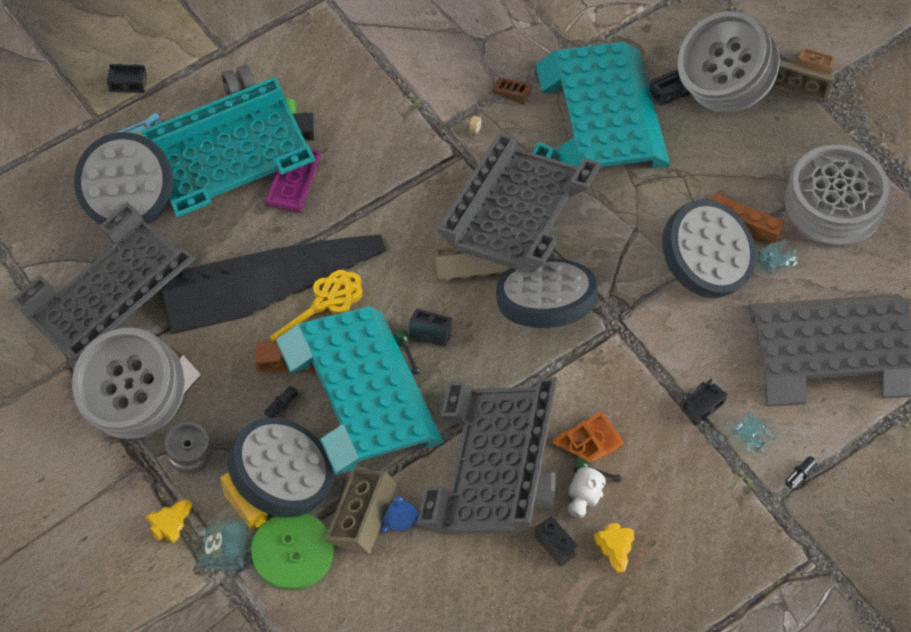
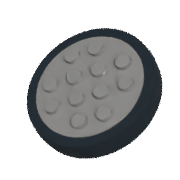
M130 132L111 133L94 141L81 155L74 175L75 193L79 204L86 214L100 225L127 202L139 212L147 224H150L167 207L174 184L171 165L161 148L150 139Z
M696 200L679 208L665 225L662 247L666 263L674 277L689 291L707 298H720L736 292L750 279L756 262L754 241L744 221L726 205L713 200Z
M555 258L547 259L544 265L526 273L511 268L501 276L496 287V300L502 315L516 324L533 328L559 327L578 321L593 310L598 297L596 278L590 269L574 261Z
M265 418L250 423L236 436L228 453V472L239 494L255 508L273 516L298 517L311 512L324 500L332 484L333 468L322 443L310 431L288 420Z

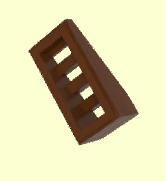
M499 77L492 92L524 105L531 93L532 85Z

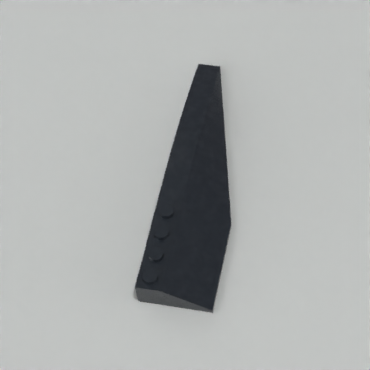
M381 234L287 246L183 269L161 288L172 334L253 315L254 311L263 310L269 307L271 303L286 299V296L290 294H297L312 287L315 281L320 278L329 277L337 270L350 269L360 261L365 262L386 251Z

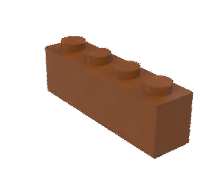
M721 190L715 193L712 200L726 205L739 215L748 227L753 239L772 247L776 246L785 221L743 205Z
M270 341L257 342L255 359L257 372H289L277 343ZM311 361L310 366H309V369L302 370V371H298V372H294V373H317V372H316V370H315V368H314V365H313V363H312V361Z

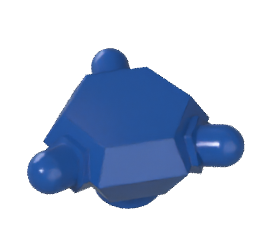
M396 496L390 502L379 530L381 533H386L389 529L399 531L409 529L412 524L418 525L419 512L408 501L403 500L401 496Z

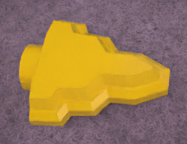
M185 499L176 502L171 508L163 507L158 512L152 511L145 517L151 525L149 528L150 533L158 541L165 538L174 544L180 537L179 532L184 527L183 520L189 515L193 505L192 502Z
M617 523L608 524L604 527V531L594 534L593 538L596 546L601 548L602 554L609 557L610 565L617 573H623L628 562L627 554L631 551V542L634 541V530L621 528L620 524Z

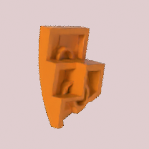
M602 410L586 422L583 420L571 430L564 431L552 440L553 444L578 457L584 458L589 463L609 454L625 443Z

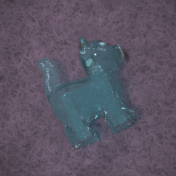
M787 239L771 243L766 248L758 251V260L762 265L768 260V266L765 269L769 274L784 265L795 266L797 264V248L785 254L781 250V248L787 246Z
M749 411L744 416L745 420L743 423L738 422L734 426L733 434L738 435L747 443V450L749 452H763L765 442L758 437L764 433L768 439L774 440L776 435L770 431L762 420L756 418Z

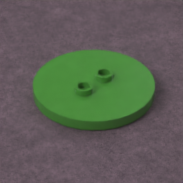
M309 514L288 518L274 516L267 520L256 532L251 546L253 565L259 576L268 584L284 590H299L318 582L330 568L334 555L333 544L325 541L328 532L327 527L319 519Z

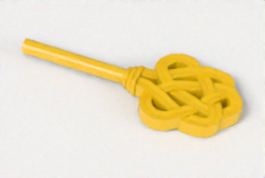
M337 270L328 278L316 280L313 285L316 299L312 302L311 307L269 337L270 341L276 342L278 337L297 324L304 322L315 313H323L329 310L330 313L336 315L350 311L351 305L362 298L363 292L360 275L355 272Z

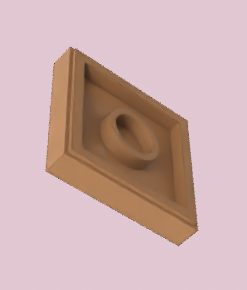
M802 48L796 64L831 74L836 57Z

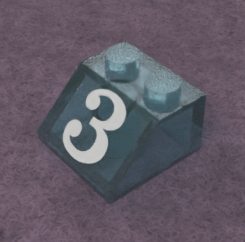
M224 520L206 528L203 568L244 569L247 539L245 521Z

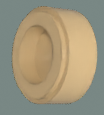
M473 116L470 121L469 130L471 134L478 135L481 128V117Z

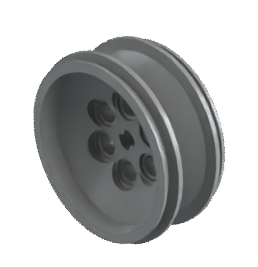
M721 12L703 19L687 34L679 51L678 72L683 85L702 106L716 112H737L759 102L772 88L779 70V51L773 38L756 18L741 12Z
M825 145L815 148L802 156L792 168L785 192V207L793 225L807 238L828 246L853 245L871 236L880 226L890 199V185L881 165L869 154L851 146Z
M129 327L114 329L94 339L78 358L72 378L73 397L81 415L93 426L121 439L143 438L164 427L180 407L185 389L184 370L177 354L152 333ZM142 364V367L136 371L137 366ZM123 369V373L118 376L119 371ZM154 377L153 382L148 384L149 380ZM117 387L116 392L112 394V390ZM147 396V400L142 403V399ZM129 401L128 406L123 408L124 403Z

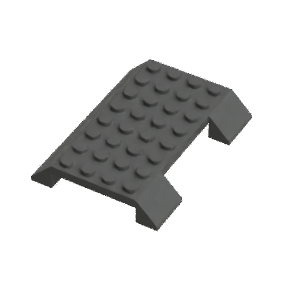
M498 133L438 227V233L456 251L525 273L545 264L559 239L558 236L549 234L566 202L570 197L588 189L601 167V163L583 158L579 167L516 149L515 137Z
M128 202L99 226L114 246L61 291L56 293L52 285L40 275L11 300L30 323L73 362L78 360L84 349L94 339L115 329L195 260V257L183 247L179 250L147 224L139 212Z
M899 294L749 304L751 322H755L766 378L764 393L767 407L806 404V379L882 374L879 384L883 399L911 397V317L907 301Z
M557 377L538 378L536 387L471 389L466 381L448 382L441 418L464 426L450 493L443 486L424 487L417 519L419 526L443 534H519L530 524L558 382Z

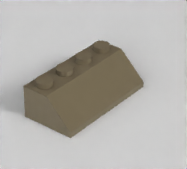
M780 60L778 74L772 87L826 103L835 76Z
M453 247L433 249L436 276L441 281H450L454 277L469 279L473 275L488 277L492 273L503 275L511 269L510 267L456 251Z
M352 470L325 537L326 542L352 553L370 554L382 524V519L397 485L386 471Z

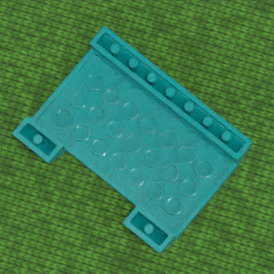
M625 42L554 50L536 63L542 94L560 92L561 83L574 136L556 149L558 161L579 167L583 158L600 162L601 167L650 161L652 169L670 166L639 50Z
M276 76L140 131L142 136L156 143L169 160L174 182L170 202L177 218L212 204L210 198L268 174L279 171L282 175L316 161L292 115Z
M368 306L300 323L276 339L290 373L309 369L312 361L338 418L340 426L320 439L335 475L353 470L358 461L421 443L424 444L425 449L444 443L383 312Z

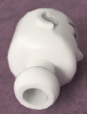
M582 467L577 470L568 489L569 496L573 500L567 507L570 515L576 518L584 517L586 506L594 507L599 499L603 498L606 480L600 472L589 467Z

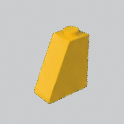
M229 472L220 477L224 496L251 530L261 527L268 520L267 513L252 506L239 494L232 483Z

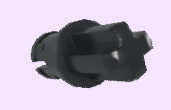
M289 386L280 396L275 397V401L265 409L264 414L268 418H273L282 409H286L289 402L298 396L297 390L293 386Z
M807 456L799 466H795L794 471L785 479V485L793 489L802 479L805 480L808 477V473L818 465L815 458Z

